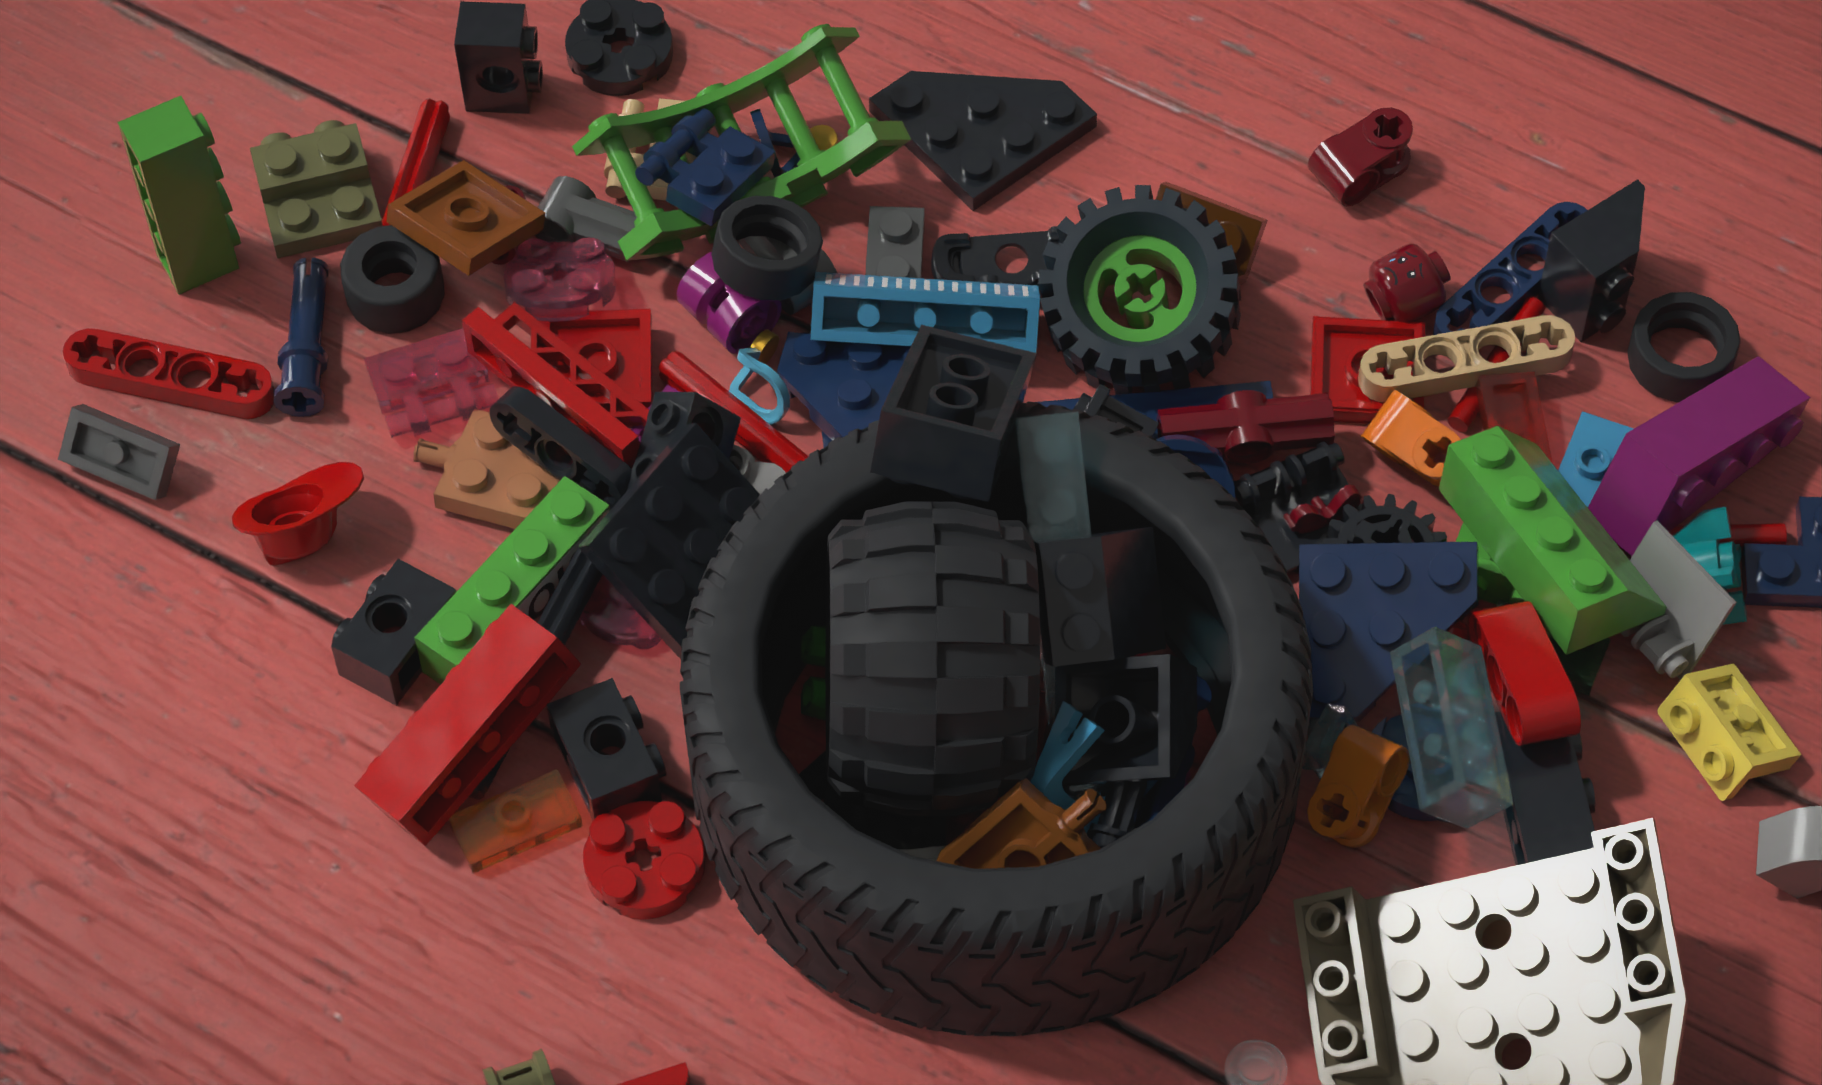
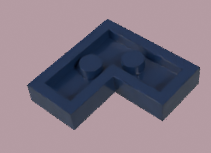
M1799 496L1796 506L1798 545L1744 543L1741 568L1745 605L1822 608V497Z

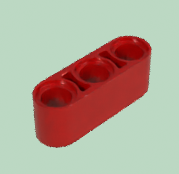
M1524 601L1471 611L1468 616V632L1474 656L1516 745L1523 746L1578 735L1581 729V715L1577 696L1532 603Z

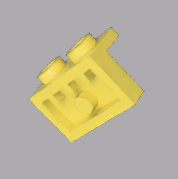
M1734 663L1685 674L1658 708L1660 718L1721 801L1732 799L1749 779L1790 769L1801 756V753Z

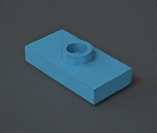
M1582 411L1558 471L1588 507L1626 433L1634 428Z

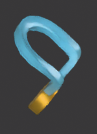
M766 329L756 337L750 348L739 349L737 360L744 366L732 381L729 392L772 425L786 415L790 408V395L786 384L779 374L766 365L779 344L778 335ZM753 372L766 379L775 390L777 396V406L775 409H765L758 406L740 391Z

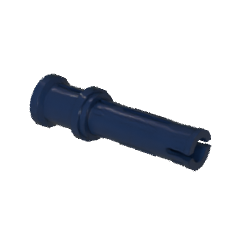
M306 258L299 259L294 263L288 342L278 351L277 364L280 370H282L281 384L274 391V404L283 413L298 417L312 416L319 413L324 407L325 394L320 388L321 374L327 369L328 355L323 346H321L329 267L324 261L317 258L311 259L310 275L306 274Z

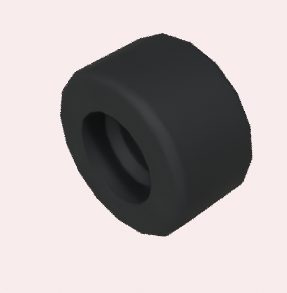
M392 225L376 227L360 234L346 248L340 263L341 280L347 306L355 319L370 330L387 334L409 332L426 324L439 311L445 296L439 256ZM400 272L411 275L406 281L398 285L382 286L375 284L379 278L390 273Z

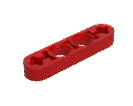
M92 328L75 332L64 343L63 356L69 374L76 382L83 385L241 419L261 417L269 412L274 405L275 390L270 372L263 365L255 362ZM93 351H99L100 356L91 355ZM80 357H90V359L88 360V363H83ZM151 359L158 363L155 371L148 376L135 377L128 373L131 365L138 360ZM110 363L115 364L114 370H112ZM203 370L211 375L208 382L202 387L187 388L181 384L183 377L191 371ZM224 377H227L228 384L223 383ZM251 384L258 386L259 390H250L247 397L240 396L239 391H247Z

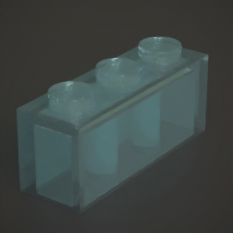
M1433 627L1391 651V661L1420 811L1468 829L1512 806L1513 799L1482 647L1440 628Z

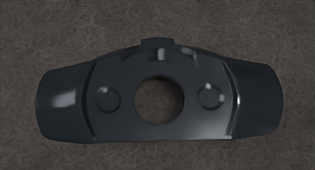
M1057 226L1049 228L1048 231L974 237H971L968 233L943 235L936 240L932 250L931 270L933 277L940 280L1039 286V269L1046 270L1043 252L1047 242L1050 241L1057 245L1060 242L1056 229ZM1006 247H1017L1024 251L1028 258V263L1020 272L1006 273L996 264L995 258L997 253Z

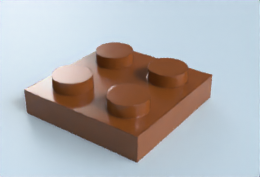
M462 160L388 204L386 222L470 276L541 232L544 228L545 212L465 160Z

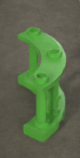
M829 24L816 26L801 37L802 42L765 66L727 85L723 83L713 84L701 90L693 99L653 111L619 116L616 113L606 114L597 118L588 126L589 132L572 146L576 156L606 153L637 217L634 221L635 227L617 241L626 261L648 259L682 252L684 246L681 241L706 235L709 244L714 243L719 220L713 226H710L681 209L664 211L663 208H657L647 186L643 185L636 177L635 171L637 166L629 151L631 148L667 141L672 136L674 125L685 116H693L700 109H707L714 115L716 119L715 128L720 136L730 126L741 132L733 113L769 96L800 158V161L797 163L798 167L773 179L762 177L741 199L751 196H774L792 201L798 206L803 207L828 194L824 186L828 181L851 169L855 177H858L911 140L902 121H878L877 118H870L838 54L860 37L856 28L831 27ZM819 66L850 125V129L847 132L848 137L828 150L819 149L788 86ZM685 153L680 159L690 164Z

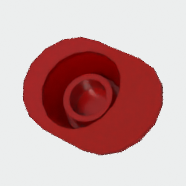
M337 462L311 470L277 489L262 493L241 504L232 515L233 527L241 533L254 536L265 560L270 565L277 566L309 556L320 550L331 539L337 526V508L347 502L360 489L364 480L363 470L351 462Z

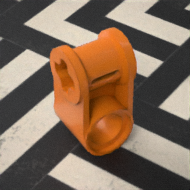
M1393 390L1361 435V438L1395 463L1406 466L1438 488L1444 463L1439 462L1437 464L1434 458L1439 452L1446 455L1448 445L1461 440L1454 431L1444 426L1429 412L1396 390Z
M1350 725L1346 727L1335 741L1327 767L1309 801L1307 814L1312 828L1322 836L1333 838L1339 844L1350 848L1362 847L1372 841L1378 832L1379 825L1395 791L1400 787L1407 773L1410 760L1408 749L1359 726ZM1325 804L1331 806L1329 812L1323 810ZM1346 810L1349 814L1343 822L1339 820L1342 811ZM1359 820L1365 822L1364 827L1357 825Z

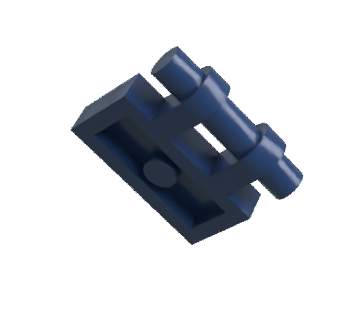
M700 109L693 116H685L674 125L672 136L667 141L655 143L644 154V162L636 169L635 174L637 179L646 186H651L658 179L668 183L666 202L713 226L720 219L725 209L735 201L740 200L773 168L776 151L731 126L718 138L708 133L716 124L714 115L707 109ZM686 152L697 157L691 164L680 159Z

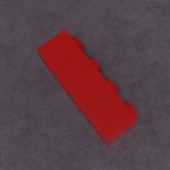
M510 604L500 617L487 627L484 635L462 661L449 671L444 682L425 704L412 714L406 726L381 755L369 764L366 772L354 786L380 811L426 847L580 667L581 663L555 635L513 604Z

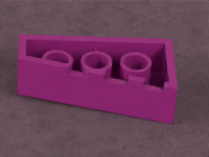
M1757 356L1626 433L1588 509L1615 543L1633 556L1654 521L1658 520L1670 532L1748 469L1755 466L1777 446L1784 448L1790 444L1803 427L1804 422L1799 417L1811 397L1761 357Z

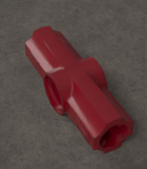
M1242 390L1223 396L1216 404L1157 410L1156 419L1159 423L1157 428L1158 438L1167 435H1187L1201 439L1211 447L1218 449L1228 462L1234 464L1257 463L1273 455L1274 451L1316 447V444L1320 442L1330 445L1334 443L1335 439L1333 406L1328 393L1266 399V395L1262 392Z

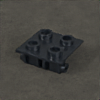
M1320 442L1313 449L1296 456L1294 454L1289 455L1282 462H1272L1270 467L1251 475L1246 473L1240 476L1239 480L1234 481L1236 501L1262 529L1265 537L1284 564L1287 573L1299 568V545L1323 544V540L1327 539L1328 527L1311 533L1299 534L1296 531H1291L1283 518L1284 514H1291L1292 510L1301 504L1312 505L1311 500L1316 496H1320L1327 506L1341 488L1349 485L1338 467L1344 464L1345 459L1337 443L1328 445L1325 442ZM1361 503L1357 507L1358 511H1361L1362 509Z

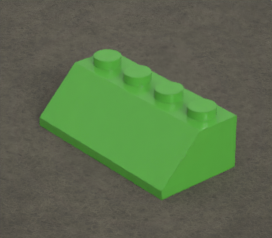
M1495 426L1448 445L1439 491L1522 599L1532 603L1543 626L1566 655L1665 614L1666 605L1536 443L1500 426Z

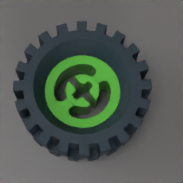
M1135 185V198L1122 200L1120 187L1105 191L1107 205L1098 209L1091 198L1078 205L1081 220L1077 224H1074L1065 216L1056 227L1060 242L1058 245L1050 241L1047 242L1043 252L1046 270L1039 269L1038 285L1042 295L1040 301L1051 339L1057 352L1062 350L1066 365L1076 375L1081 370L1085 371L1089 385L1098 388L1100 384L1112 383L1115 395L1132 393V387H1144L1145 393L1160 392L1159 385L1171 381L1175 389L1191 387L1188 374L1196 369L1205 378L1215 369L1214 353L1217 351L1223 356L1227 354L1232 345L1230 330L1231 328L1238 330L1241 317L1239 301L1242 300L1237 263L1232 245L1227 246L1225 230L1217 219L1211 224L1208 223L1206 208L1193 200L1188 209H1186L1182 204L1181 193L1168 188L1165 189L1162 201L1153 199L1151 185ZM1152 266L1166 270L1181 285L1182 295L1176 308L1169 309L1165 282L1163 278L1158 281L1156 269ZM1114 285L1120 315L1122 316L1126 313L1128 325L1136 329L1117 324L1102 309V299L1108 286ZM1139 291L1144 296L1151 294L1152 299L1144 303L1139 297L1132 299V294Z

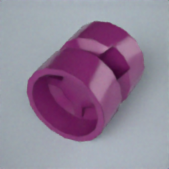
M709 252L697 260L683 276L677 289V301L701 324H707V330L730 353L738 354L739 349L750 348L753 341L762 331L766 329L772 331L779 320L782 305L779 300H759L742 295L726 285L714 270L712 252Z

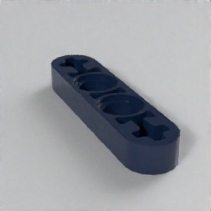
M1573 202L1557 203L1550 207L1441 305L1436 313L1433 335L1453 332L1449 330L1450 324L1454 327L1461 326L1469 319L1471 310L1474 315L1470 320L1469 329L1510 321L1527 297H1536L1539 294L1544 268L1537 271L1527 270L1518 264L1517 258L1523 254L1530 253L1542 257L1545 261L1551 233L1557 230L1558 227L1560 228L1586 212L1587 209ZM1497 286L1505 289L1511 298L1504 303H1491L1483 298L1481 291L1486 287Z

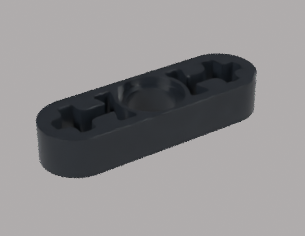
M518 386L512 387L491 406L489 412L490 419L498 433L559 480L566 476L609 504L610 510L626 493L631 478L632 469L630 466L528 389ZM559 445H561L569 453V455L565 453Z

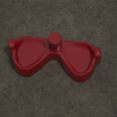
M1346 485L1339 490L1327 506L1320 496H1316L1311 500L1312 505L1301 504L1294 508L1291 514H1284L1283 518L1291 531H1296L1299 534L1311 533L1328 527L1331 519L1341 520L1343 506L1346 504L1357 509L1363 501V497L1354 485Z

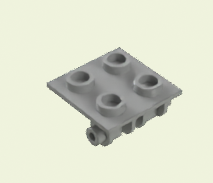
M1657 520L1649 528L1630 561L1667 608L1664 615L1620 633L1624 637L1635 634L1631 640V645L1635 649H1639L1653 663L1654 669L1659 674L1666 672L1671 678L1677 676L1681 680L1685 674L1693 671L1737 602Z

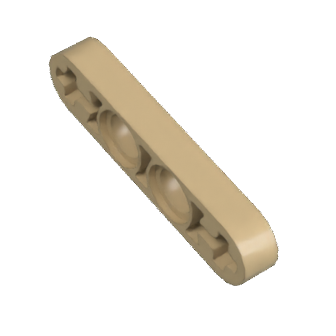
M1542 315L1381 344L1370 348L1363 355L1360 363L1358 383L1363 394L1378 402H1386L1393 390L1402 393L1410 399L1553 373L1563 369L1569 363L1575 343V333L1571 325L1564 319L1553 315ZM1547 338L1550 345H1558L1557 349L1549 350L1546 343H1538L1539 339ZM1486 345H1497L1506 350L1509 358L1500 363H1492L1482 358L1478 350ZM1521 351H1527L1526 356H1521ZM1431 355H1443L1451 359L1455 367L1451 371L1437 373L1430 370L1425 365L1424 360ZM1407 361L1413 362V376L1411 375V366L1406 367ZM1376 368H1385L1388 374L1394 375V378L1385 380L1382 373L1376 372Z

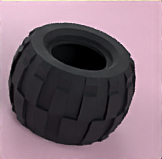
M902 502L866 510L862 520H840L828 535L825 649L827 781L840 797H862L865 807L904 816H957L987 809L997 801L998 797H1002L1015 784L1025 778L1029 781L1033 778L1037 758L1040 705L1039 584L1035 542L1031 533L1020 520H998L996 511L959 502Z

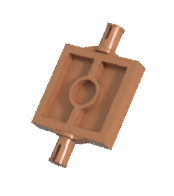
M478 409L473 410L461 437L450 447L420 438L414 449V462L444 468V473L433 494L435 508L514 529L560 481L502 437L493 426L489 412ZM559 445L561 449L569 455V453L561 445Z

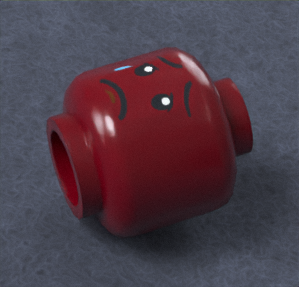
M1406 244L1374 261L1369 267V280L1363 283L1372 307L1381 320L1391 319L1392 321L1415 322L1436 311L1445 303L1446 291L1444 284L1451 280V276L1443 259L1436 251L1427 255L1420 246Z

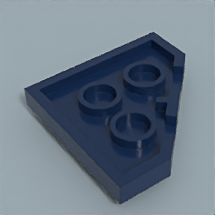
M788 332L777 373L786 384L790 399L797 397L809 409L810 419L831 440L838 437L843 438L848 435V432L857 428L862 430L868 427L870 423L880 419L881 409L911 346L810 340L811 334Z
M1477 542L1299 545V602L1303 610V619L1305 620L1311 646L1313 696L1309 722H1360L1377 705L1376 702L1400 678L1403 679L1459 620L1462 621L1479 605V547Z

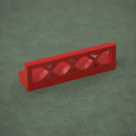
M516 302L511 304L495 319L480 307H477L462 320L468 353L511 388L515 386L523 387L534 393L618 456L632 469L640 444L638 435L627 426L642 425L645 428L649 412L647 407ZM518 325L531 336V348L515 337L509 330L513 326ZM538 342L544 347L538 348ZM548 362H564L570 367V380ZM602 393L610 400V412L587 394ZM617 406L621 408L623 412H617Z

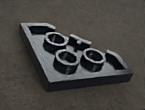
M909 71L869 98V112L879 121H902L911 138L905 146L972 211L1097 127V113L1063 81Z

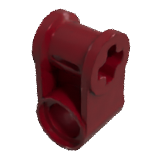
M1392 107L1377 109L1340 134L1333 135L1323 141L1311 154L1308 168L1343 206L1349 207L1358 204L1371 192L1393 178L1402 175L1408 169L1411 155L1407 144L1410 142L1413 134L1412 121L1407 114L1399 109Z

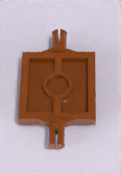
M1025 778L1015 784L940 851L936 861L973 869L1039 867L1100 850L1101 848L1087 836L1084 827L1106 810V803L1101 795L1095 800L1097 792L1093 789H1088L1084 795L1068 809L1064 810L1062 807L1053 804Z

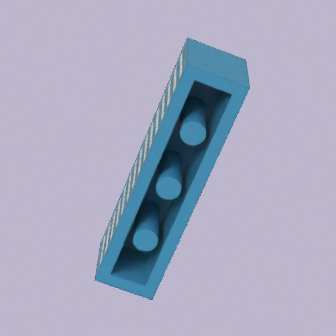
M815 272L810 340L911 346L920 326L925 325L1036 353L1040 308L1039 286Z

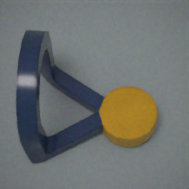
M760 109L750 112L762 144L773 150V145L794 148L788 135L772 133L767 130ZM817 125L810 128L820 150H828L839 143L837 133L830 126ZM797 152L782 168L775 153L774 165L771 169L774 178L798 167L797 163L800 161Z

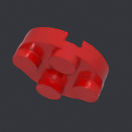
M671 801L631 802L608 813L598 815L589 827V837L583 850L585 876L593 896L603 905L604 900L609 906L619 909L620 915L631 919H655L678 910L688 901L687 895L695 888L697 881L698 885L700 884L704 875V850L698 829L693 822L684 816L682 808ZM647 849L650 852H656L660 856L652 859V868L649 870L640 871L638 863H627L628 859L639 850Z

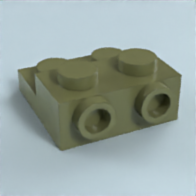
M329 120L319 124L314 129V133L294 138L286 133H273L266 136L259 146L250 148L277 259L354 241L360 234L383 226L356 123L344 125L340 121Z

